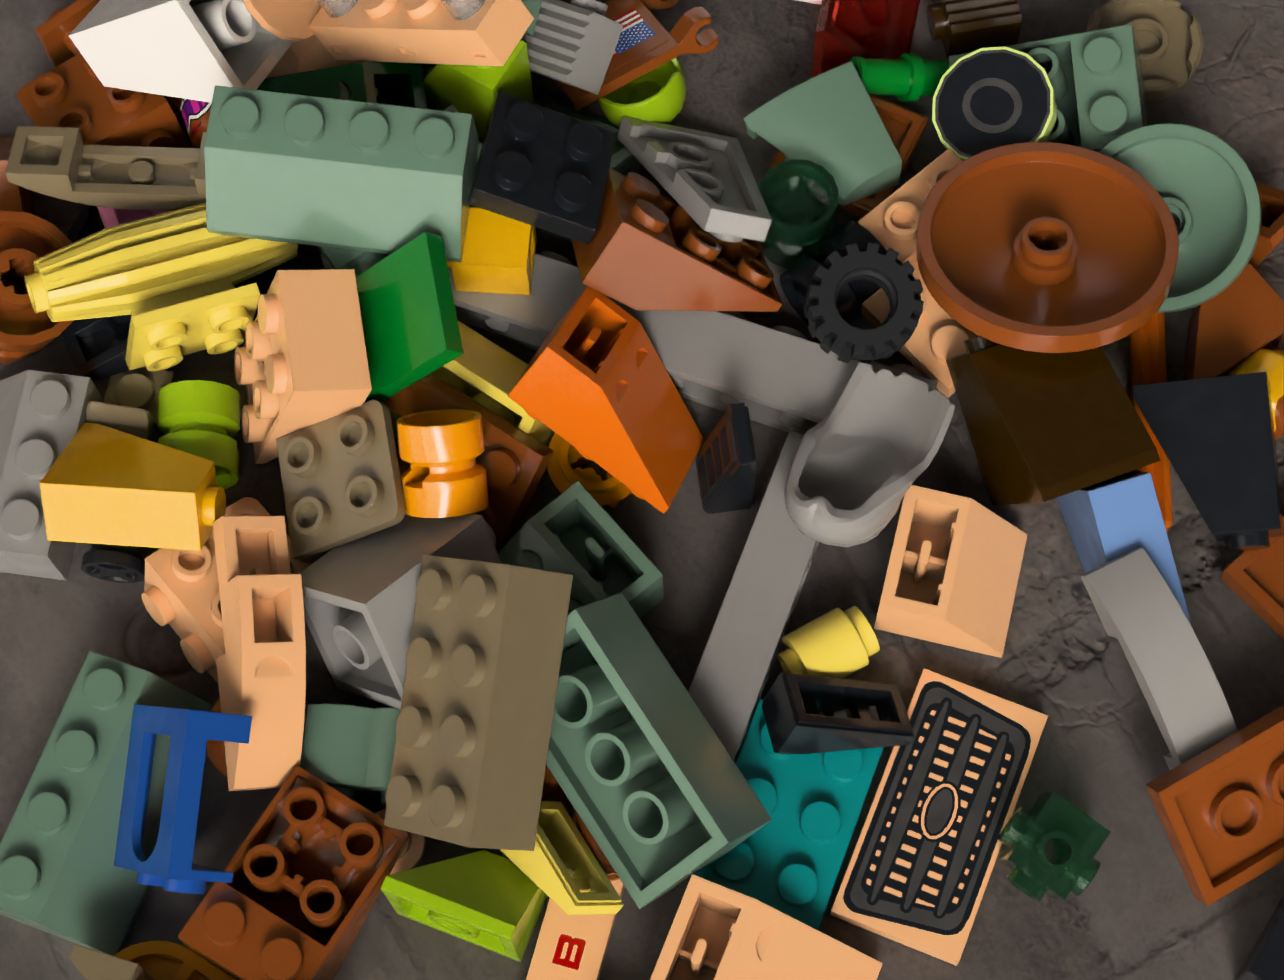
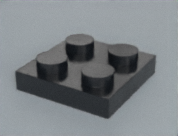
M498 91L491 106L467 204L589 244L597 229L617 132Z

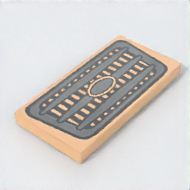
M924 668L907 711L915 737L909 745L893 747L830 915L957 966L1048 715Z

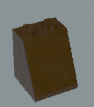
M976 336L964 341L967 353L946 360L992 505L1046 502L1160 461L1157 449L1102 347L1069 353H1040L1007 347L981 336Z

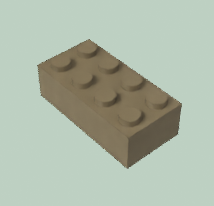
M423 555L421 573L416 585L417 600L411 641L406 653L407 669L401 710L396 722L397 737L391 778L386 790L384 826L469 848L534 851L573 575L508 564Z

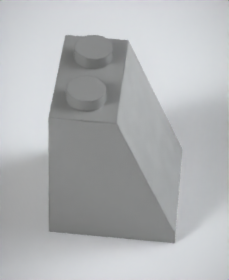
M405 514L400 523L333 548L299 573L302 577L305 621L337 689L401 710L407 669L406 653L411 641L417 600L416 585L421 573L423 555L502 564L495 548V534L482 515L468 514L447 518H421Z

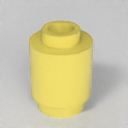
M852 606L845 611L837 607L783 636L782 643L785 651L777 654V658L784 673L843 679L869 665L868 657L879 652L880 647L871 625L858 607Z

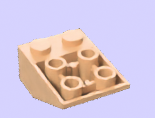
M355 269L277 270L267 294L260 295L258 314L254 321L247 323L246 340L242 347L236 348L234 354L235 379L238 385H246L248 405H244L242 408V435L245 443H253L255 464H265L278 457L276 439L361 407L371 392L372 387Z
M692 874L650 980H877L883 963L757 899Z

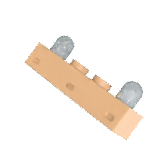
M316 0L321 5V9L308 27L336 60L503 67L533 22L534 17L521 0Z

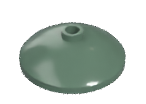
M1168 123L1134 129L1114 139L1099 151V153L1125 164L1141 175L1161 195L1172 216L1180 220V228L1178 230L1179 254L1172 286L1165 301L1156 313L1182 311L1203 304L1219 295L1239 277L1250 261L1258 242L1261 228V202L1257 185L1249 168L1229 144L1197 127Z

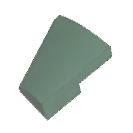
M852 61L828 70L787 90L743 118V127L748 136L752 139H755L758 135L785 154V163L799 174L810 175L817 179L822 191L842 206L899 185L902 159Z

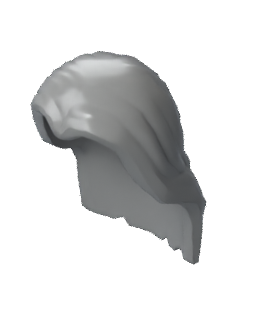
M859 362L832 410L820 423L806 432L793 457L784 488V498L788 514L797 529L803 535L822 544L845 548L866 543L878 536L897 513L905 493L913 482L928 468L938 452L953 417L954 401L938 390L932 391V386L922 380L913 378L907 373L903 372L897 377L890 370L881 369L879 372L874 373V366Z

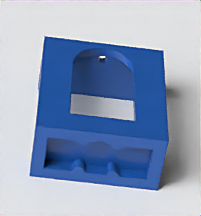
M134 704L114 866L137 871L136 883L162 886L163 890L171 892L205 894L207 881L232 883L233 872L192 862L207 740L249 744L252 716ZM156 734L169 735L171 738L159 833L153 853L149 858H146L142 846Z

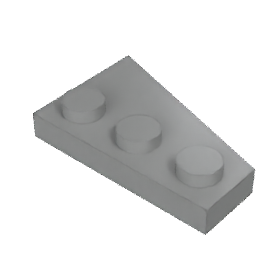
M627 116L622 117L617 139L704 231L727 242H741L743 238L765 242L772 219L738 138Z

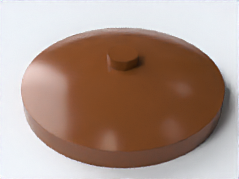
M1026 142L986 150L966 159L948 171L936 183L923 204L919 217L916 252L920 274L931 296L951 318L963 327L992 342L1015 349L1040 353H1069L1095 349L1111 344L1133 333L1152 318L1165 301L1172 286L1179 254V239L1174 218L1161 195L1148 181L1125 164L1099 152L1079 146L1052 142Z

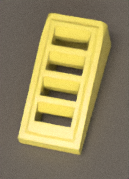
M541 801L534 851L500 849L567 915L617 914L624 906L617 891L565 807L559 801Z

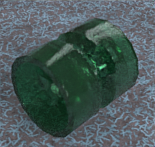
M791 159L778 163L765 173L759 184L760 193L772 219L765 242H759L763 246V255L771 263L788 269L810 252L819 256V243L835 231L838 188L833 176L823 166L812 161Z

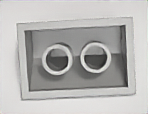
M26 370L0 380V572L67 581L76 542L47 541L40 481L83 423L86 422L88 402L104 401L90 377Z

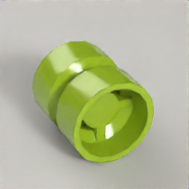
M183 380L162 387L158 393L157 428L164 434V436L158 439V443L214 461L216 485L224 489L234 486L239 479V451L237 449V441L231 438L237 435L240 430L241 396L239 392L229 385L214 381Z

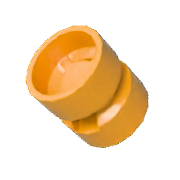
M463 409L432 410L412 413L396 420L399 456L402 460L410 463V468L401 475L406 508L405 514L421 518H447L473 514L489 506L486 469L477 464L475 459L485 451L483 421L480 412Z

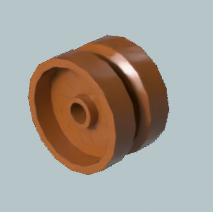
M0 211V364H12L35 355L58 337L74 321L51 322L46 311L35 313L25 284V276L35 273L33 261L72 242L53 223L29 212Z

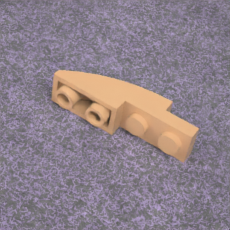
M221 516L213 522L225 654L216 659L221 713L252 716L249 744L224 741L229 791L281 788L296 765L300 767L306 697V637L301 574H291L285 516Z

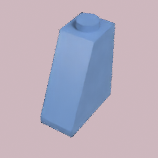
M1133 470L1056 498L1085 573L1137 547H1143L1168 584L1191 624L1150 472Z

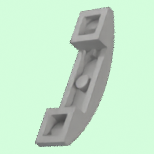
M1137 547L1080 576L1107 635L1118 638L1170 751V753L1163 756L1169 770L1174 769L1238 731L1220 684L1191 624L1168 584L1143 547Z

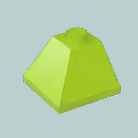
M486 850L386 875L380 888L397 914L519 962L522 961L548 896L504 853H502V856Z

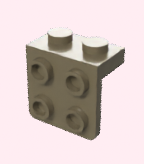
M371 400L363 403L361 407L276 439L293 559L313 564L333 548L389 528L403 520L406 508L391 415L386 404L377 400Z

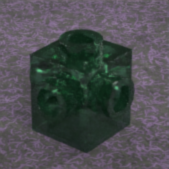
M1056 792L1041 793L1030 811L1020 807L1001 831L998 840L1006 846L997 860L1011 869L1005 879L1033 900L1040 903L1045 894L1052 899L1065 900L1070 892L1079 896L1091 883L1101 865V862L1096 860L1094 856L1111 831ZM1048 841L1054 847V856L1050 862L1044 854V848Z

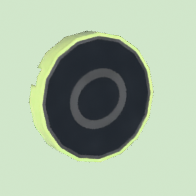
M1006 46L980 48L959 58L942 75L933 96L932 121L940 141L946 149L950 148L962 161L1000 146L1026 142H1047L1057 117L1055 92L1045 69L1027 53Z

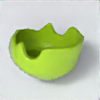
M674 58L606 96L599 98L598 103L608 120L620 127L623 116L670 124L681 112L687 90L686 79L678 59Z

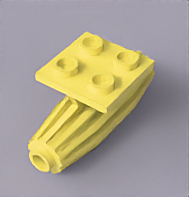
M206 203L105 228L33 261L35 273L25 276V284L35 313L46 311L51 322L132 314L125 357L128 369L130 371L146 366L148 371H160L177 365L183 360L184 355L206 349L208 354H222L242 345L243 339L246 338L247 323L254 320L260 291L257 283L235 288L234 285L297 257L298 244L210 233L207 231Z

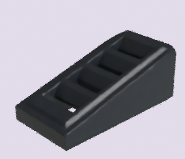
M744 403L730 405L698 453L696 467L702 508L706 513L713 514L751 509V504H754L756 455L748 406L745 407Z
M781 672L762 703V710L774 752L779 754H812L909 745L915 737L898 684ZM870 706L876 707L880 721L872 719L869 710ZM849 708L852 718H848L845 709Z

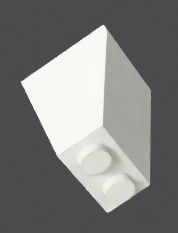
M100 0L69 34L70 39L105 87L212 103L215 85L257 90L294 42L280 39L262 28L246 9L242 0Z

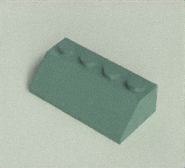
M215 85L204 144L207 231L227 236L383 254L395 252L426 231L442 236L447 261L462 262L470 204H467L475 174L480 143L473 115Z
M623 593L573 610L567 616L546 765L638 908L641 909L690 878L692 874H696L731 851L770 822L772 818Z
M89 650L0 843V915L89 949L114 956L123 950L151 886L136 883L137 871L114 866L134 704L209 712L213 705L149 671ZM156 734L142 846L146 858H149L153 853L159 833L171 738L169 735Z

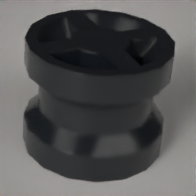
M92 544L91 549L83 555L81 570L89 576L111 582L137 583L145 579V561L142 559L145 547Z

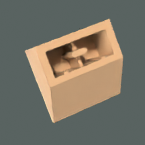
M911 485L903 497L874 629L1002 658L1028 534L972 498Z

